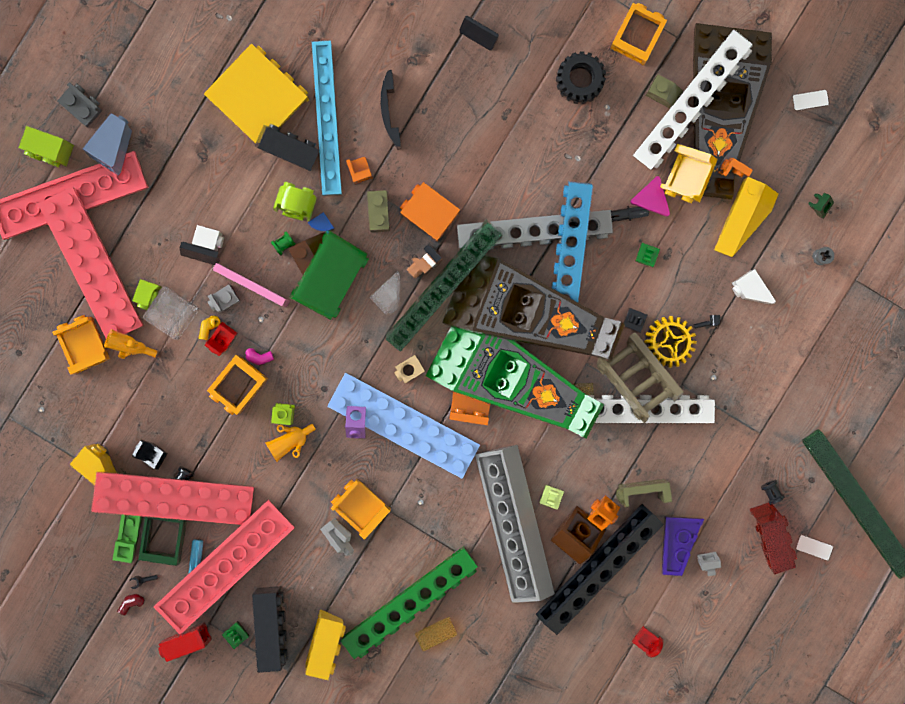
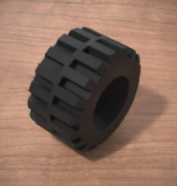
M580 51L579 54L575 52L570 57L567 56L560 64L556 77L557 89L561 91L562 97H567V101L570 102L572 100L575 104H578V102L585 104L599 95L606 81V70H603L604 65L602 62H598L599 58L597 56L594 58L592 53L584 54V51ZM578 68L585 69L591 75V84L584 88L575 86L570 80L571 71Z

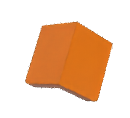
M365 157L350 161V159L346 160L354 184L372 179Z

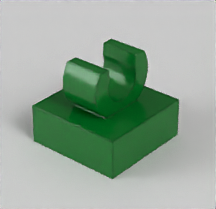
M641 243L635 261L653 268L660 249Z
M238 621L222 634L233 649L250 636Z

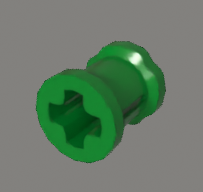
M287 231L276 241H271V244L280 256L283 255L286 249L296 245Z

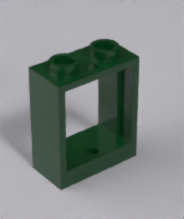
M145 517L138 560L173 566L180 564L187 520ZM153 519L180 523L175 554L149 551Z

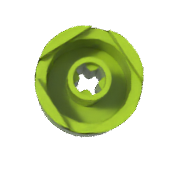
M284 182L283 186L279 187L273 210L278 212V209L282 210V215L303 221L304 217H306L307 221H310L317 197L313 195L314 190L306 187L299 189L295 188V185L292 183Z

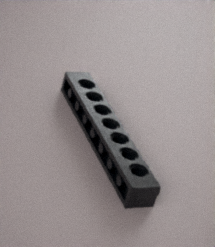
M641 504L536 613V616L547 628L558 635L664 524L646 506Z

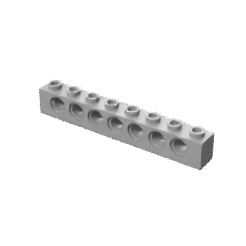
M611 210L589 213V221L595 222L597 228L595 231L587 229L586 240H589L591 236H597V239L608 238V235L613 233ZM553 215L457 225L459 249H463V252H473L475 248L482 247V250H493L494 246L500 245L504 249L512 248L513 244H520L521 247L532 246V242L546 245L551 244V240H559V243H561V236H558V234L552 235L548 228L550 225H556L559 229V225L563 224L564 217ZM571 217L568 224L574 223L578 225L579 219ZM537 227L540 231L539 236H531L529 229ZM518 229L521 232V236L517 239L512 238L510 231ZM495 230L500 231L502 238L500 240H493L491 233ZM479 232L482 234L483 240L481 242H474L472 235ZM570 236V237L567 238L566 242H570V239H571V238H576V237Z

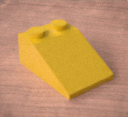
M100 444L84 446L70 463L74 469L93 485H95L96 472L117 473L110 456L106 454L107 450Z

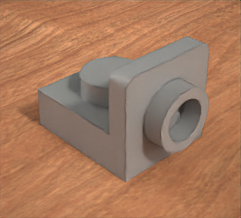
M227 285L216 293L208 295L210 299L208 301L209 306L218 313L225 311L240 301L231 285Z

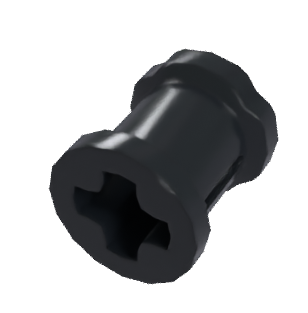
M180 466L175 479L190 480L195 474L189 469Z
M777 480L769 481L761 486V489L765 491L769 498L768 503L770 505L778 503L785 498L776 485L778 483Z

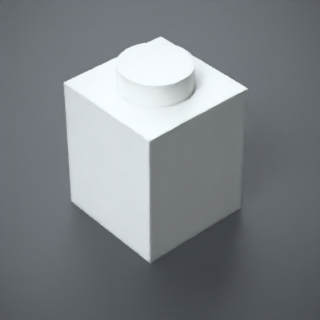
M197 225L192 244L218 251V248H221L223 245L224 237H222V232Z

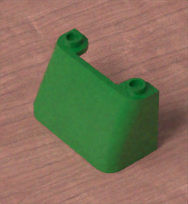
M326 230L322 237L323 244H319V248L304 275L297 283L299 287L293 289L289 297L331 320L332 317L336 318L341 310L339 305L360 268L366 266L369 258H367L365 251L335 233Z

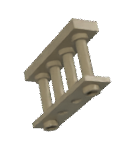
M636 332L629 336L627 347L613 356L612 361L598 358L597 368L599 372L607 376L633 409L634 416L638 420H642L643 423H646L650 417L647 412L667 398H671L675 402L683 394V390ZM631 353H635L639 358V362L618 376L612 369V366ZM647 368L651 372V377L630 391L623 382L641 369ZM659 383L663 387V392L642 406L635 397L653 384Z

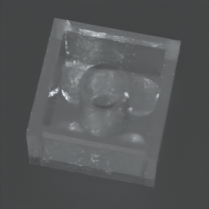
M163 286L142 318L171 338L179 340L200 308L171 288Z

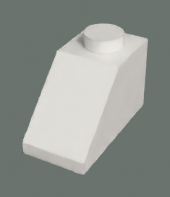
M755 269L732 282L734 286L732 289L737 297L764 304L776 302Z

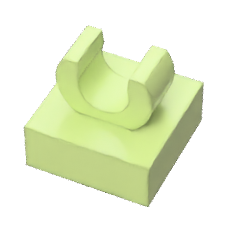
M545 485L539 503L558 510L564 491Z

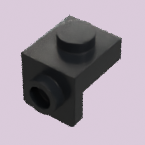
M140 440L139 444L135 447L132 457L142 460L153 469L159 470L168 453L152 442Z

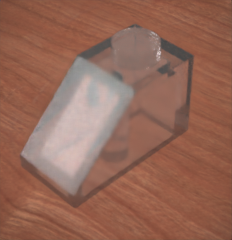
M398 271L369 297L385 315L387 313L391 315L399 308L397 304L400 302L401 275Z

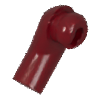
M139 594L126 596L117 612L126 616L130 607L136 605L141 607L144 604V597Z

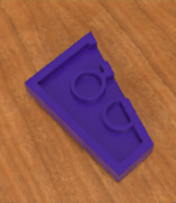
M665 516L662 560L663 575H683L691 555L690 552L698 537L697 534L703 524V518Z

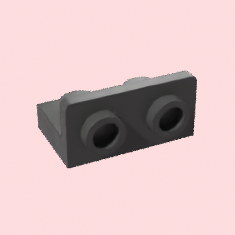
M69 82L67 84L69 88L57 102L88 128L103 110L98 107L100 103L92 96L88 98L83 94L85 90L79 84L73 85Z

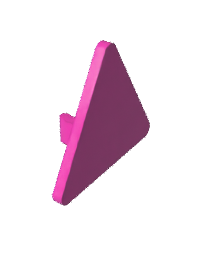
M656 176L630 200V203L666 217L670 215L664 190L660 188L662 183L659 176Z

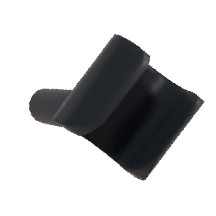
M710 315V321L694 324V328L717 326L720 324V315Z
M153 575L143 578L134 576L129 581L136 580L137 585L131 588L136 589L143 583L158 579V576Z

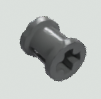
M829 247L815 250L812 255L813 261L817 265L829 264L835 257L833 250ZM824 253V257H826V259L822 260L823 256H821L820 254Z

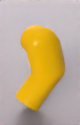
M210 316L201 322L198 339L208 340L209 331L218 327L221 323L217 316Z

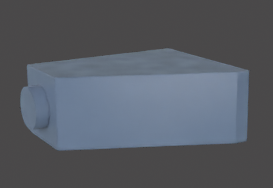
M111 113L84 146L83 150L91 159L119 176L132 130L127 125L129 122L120 115L117 117Z

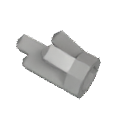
M334 518L320 529L337 553L343 552L346 556L352 555L354 549L349 543L351 533L340 524L337 518Z

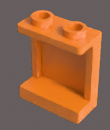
M423 182L421 186L419 184L415 186L411 192L413 194L409 201L406 199L400 207L402 210L400 214L438 242L460 213V209Z

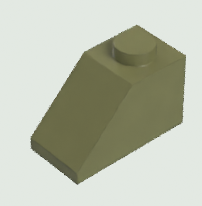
M657 74L645 96L671 109L684 91L674 82Z

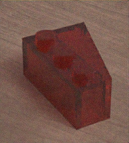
M769 503L750 508L751 515L757 521L755 528L760 533L761 546L767 565L773 574L796 568L794 560L797 557L794 549H791L790 543H793L786 529L788 521L785 515L782 516L775 506Z

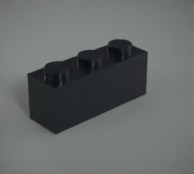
M270 124L269 127L263 125L255 144L256 148L311 171L320 151L315 147V143L307 139L304 142L297 140V135L289 131L286 135L280 132V127Z

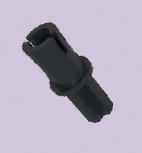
M627 206L625 209L611 210L612 222L628 219L631 221V219L649 216V210L638 206L631 208Z

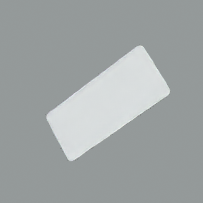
M826 90L793 95L795 110L829 104Z
M801 535L796 549L829 560L833 546Z

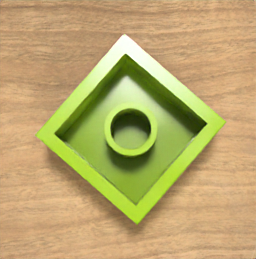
M28 126L25 128L19 148L25 151L24 155L38 161L42 160L58 168L60 165L67 167L74 147L73 144L62 138Z

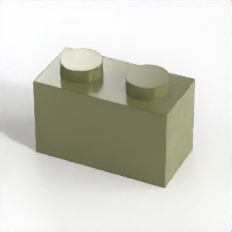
M387 190L367 192L370 231H390Z

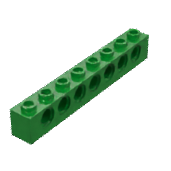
M463 546L341 637V643L353 659L358 656L359 658L364 657L369 652L368 649L371 646L377 647L384 641V637L388 634L393 635L396 633L402 623L405 622L407 624L415 618L414 614L418 611L424 612L431 606L429 603L434 599L440 600L446 595L445 591L449 588L455 589L462 583L460 580L465 576L469 578L475 574L478 564ZM454 565L462 567V571L459 574L451 571ZM443 576L447 582L444 585H438L436 579ZM423 588H428L431 590V594L424 597L420 591ZM411 599L415 601L416 605L413 608H408L405 602ZM397 611L400 613V618L392 619L390 613ZM376 623H383L385 629L378 631L374 625ZM362 634H366L369 636L370 640L368 642H362L359 639V636Z

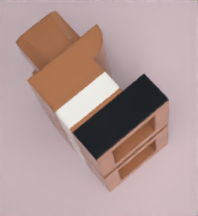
M430 244L423 248L427 254L421 259L413 258L414 263L406 269L415 279L423 272L427 275L443 260Z

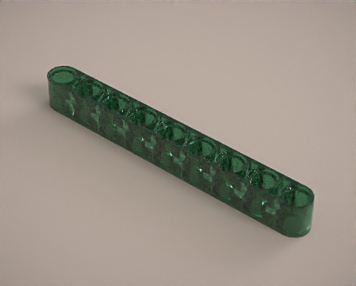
M819 429L815 430L802 439L803 444L893 573L899 579L905 577V549L825 435Z

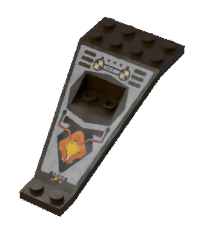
M696 23L694 27L693 80L733 30L752 44L750 47L752 52L745 60L742 58L737 63L739 68L732 76L730 74L727 75L724 79L727 83L720 91H714L711 95L714 99L707 107L704 105L699 110L701 115L694 122V149L711 154L718 159L703 196L732 200L736 174L732 172L733 168H731L728 175L723 176L720 174L722 171L720 167L730 157L738 161L741 159L772 63V32ZM730 49L726 52L728 60L736 59L737 53L735 50ZM716 65L713 68L714 75L722 76L724 68L721 65ZM703 81L700 84V88L703 92H709L712 85L709 81ZM693 96L695 108L699 105V100L697 97Z
M472 252L468 253L442 322L445 325L478 334L595 356L611 361L625 325L621 321L604 318L499 258Z

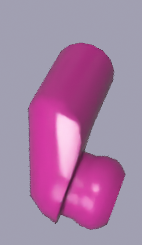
M249 348L245 352L246 359L256 365H262L274 360L271 351L260 355L253 348Z

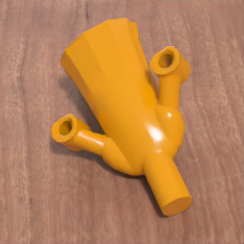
M113 329L109 331L104 344V348L119 351L118 357L121 359H125V357L131 354L143 353L154 358L157 355V350L146 347L145 344L138 342L133 337Z
M313 424L303 429L278 425L277 430L279 433H287L265 442L276 462L295 447L296 449L292 452L294 458H298L301 447L306 442V435L316 429Z

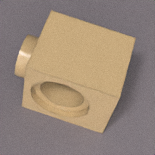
M416 355L397 365L395 367L397 371L394 373L400 382L403 380L407 383L425 372ZM407 364L414 367V373L410 376L405 375L403 372V368Z

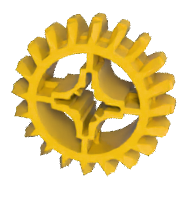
M669 316L668 322L665 317H662V324L655 320L654 323L657 327L655 328L650 325L649 329L653 332H646L645 334L650 337V340H644V343H650L649 350H652L653 355L656 356L658 361L661 359L660 363L663 367L666 362L668 368H672L673 362L676 367H679V360L685 364L687 361L684 357H692L688 351L695 352L696 350L691 347V344H697V341H691V337H695L696 334H689V331L693 329L692 326L685 328L687 321H683L680 324V317H677L675 322L673 316ZM669 326L678 328L683 335H673ZM663 328L664 337L662 341L656 343V336ZM668 337L670 339H679L677 341H674L672 347L671 345L667 344L662 345L663 343H666ZM685 341L683 351L677 355L678 344ZM667 348L672 358L663 356L658 349Z

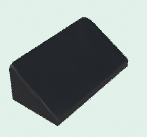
M469 16L464 17L459 29L460 34L489 51L494 48L499 38L498 33Z

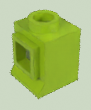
M140 279L132 301L138 303L137 307L148 310L149 307L156 304L159 296L158 291L162 286Z
M276 403L272 410L271 423L292 425L295 405Z

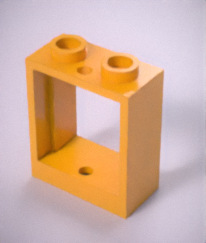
M633 3L610 49L644 65L667 20L664 19L662 14L658 12L652 13L647 10L646 6L640 3ZM633 13L659 25L646 52L620 40Z
M235 355L207 391L210 393L209 397L216 403L220 401L225 405L224 409L228 413L239 415L268 378L240 355ZM235 365L257 381L238 407L216 391Z

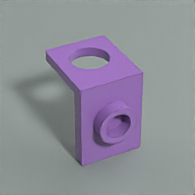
M347 406L345 424L347 438H365L366 407ZM358 411L362 416L359 420H352L350 417L351 413Z

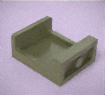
M665 479L618 484L619 489L616 490L617 501L624 507H629V495L658 492V499L664 503L672 502L670 482Z

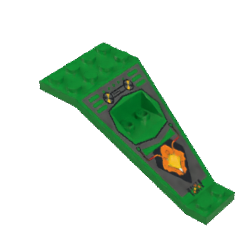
M450 327L425 375L458 394L570 430L586 439L604 406L603 403L586 395L514 340L478 334L455 327Z

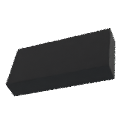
M181 242L180 244L181 256L212 265L218 264L220 261L218 251L187 242Z

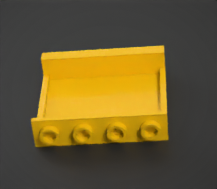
M250 44L210 86L204 95L256 143L263 125L269 127L270 124L281 127L309 99L306 96L308 92L301 85L297 87L293 83L294 79L287 72L283 74L279 70L280 65L275 60L271 59L269 61L265 57L267 53L259 45L255 47L253 44Z

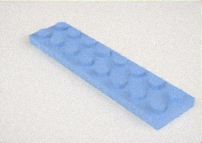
M347 373L344 374L327 406L346 416L347 406L366 407V428L460 478H463L480 447V444ZM354 411L350 415L352 420H359L362 416L358 411Z

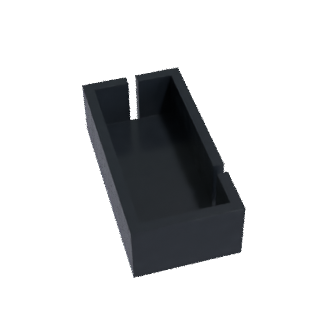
M281 586L257 588L252 594L257 673L281 671L283 666L286 665V661H288V649H285L284 646L285 641H287V630H283V622H286V613L282 611V603L285 601L284 591H281Z

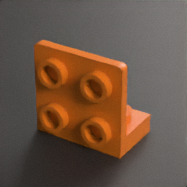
M453 392L449 420L488 425L490 404Z

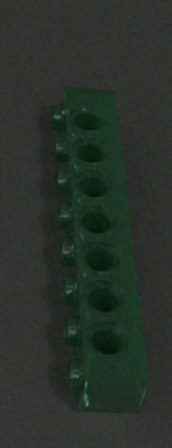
M486 219L386 334V340L401 352L502 236L501 231Z

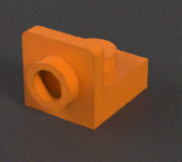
M731 157L729 160L726 159L720 167L722 170L720 174L723 176H727L731 168H733L732 172L741 178L743 175L749 177L753 171L748 166Z

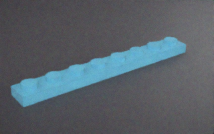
M312 42L322 195H342L332 42Z

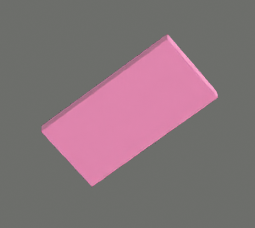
M216 263L213 268L215 272L281 306L287 307L290 302L288 299Z

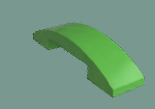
M121 514L113 560L127 563L133 562L142 516Z

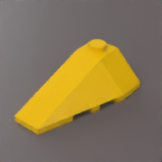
M750 177L743 179L714 250L733 257L772 212L779 194L762 182Z

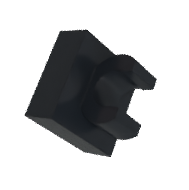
M629 308L623 322L625 324L624 327L641 333L648 315Z

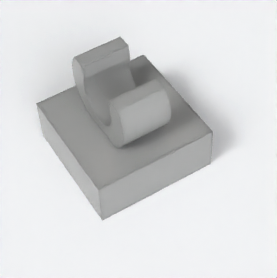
M711 552L697 555L702 571H707L708 576L716 575L715 569L721 568V561L717 553Z

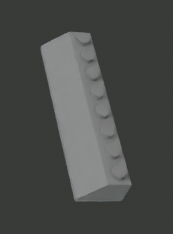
M518 445L475 454L512 603L541 601L554 595Z

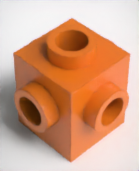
M605 495L601 500L597 499L591 505L592 511L587 519L603 531L609 524L612 525L618 519L617 513L620 507Z

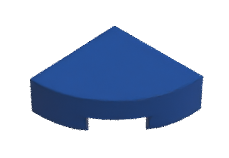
M324 212L308 222L312 228L318 231H331L335 229Z

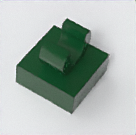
M823 193L822 196L814 194V197L819 201L816 204L812 202L808 204L811 209L815 210L817 216L824 219L833 206L834 201L829 194Z

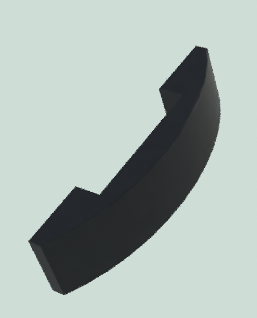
M388 70L381 89V113L390 140L397 150H400L399 127L391 128L387 94L395 93L392 70Z

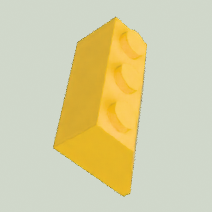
M324 610L319 611L305 663V675L328 680L329 675L334 674L336 663H333L334 657L339 655L341 645L338 642L339 638L344 636L346 626L343 625V619Z

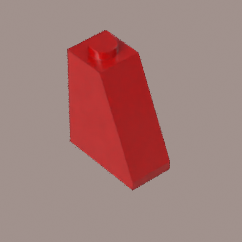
M205 622L185 630L181 635L178 633L162 640L159 643L158 651L160 656L168 662L205 648L212 638Z

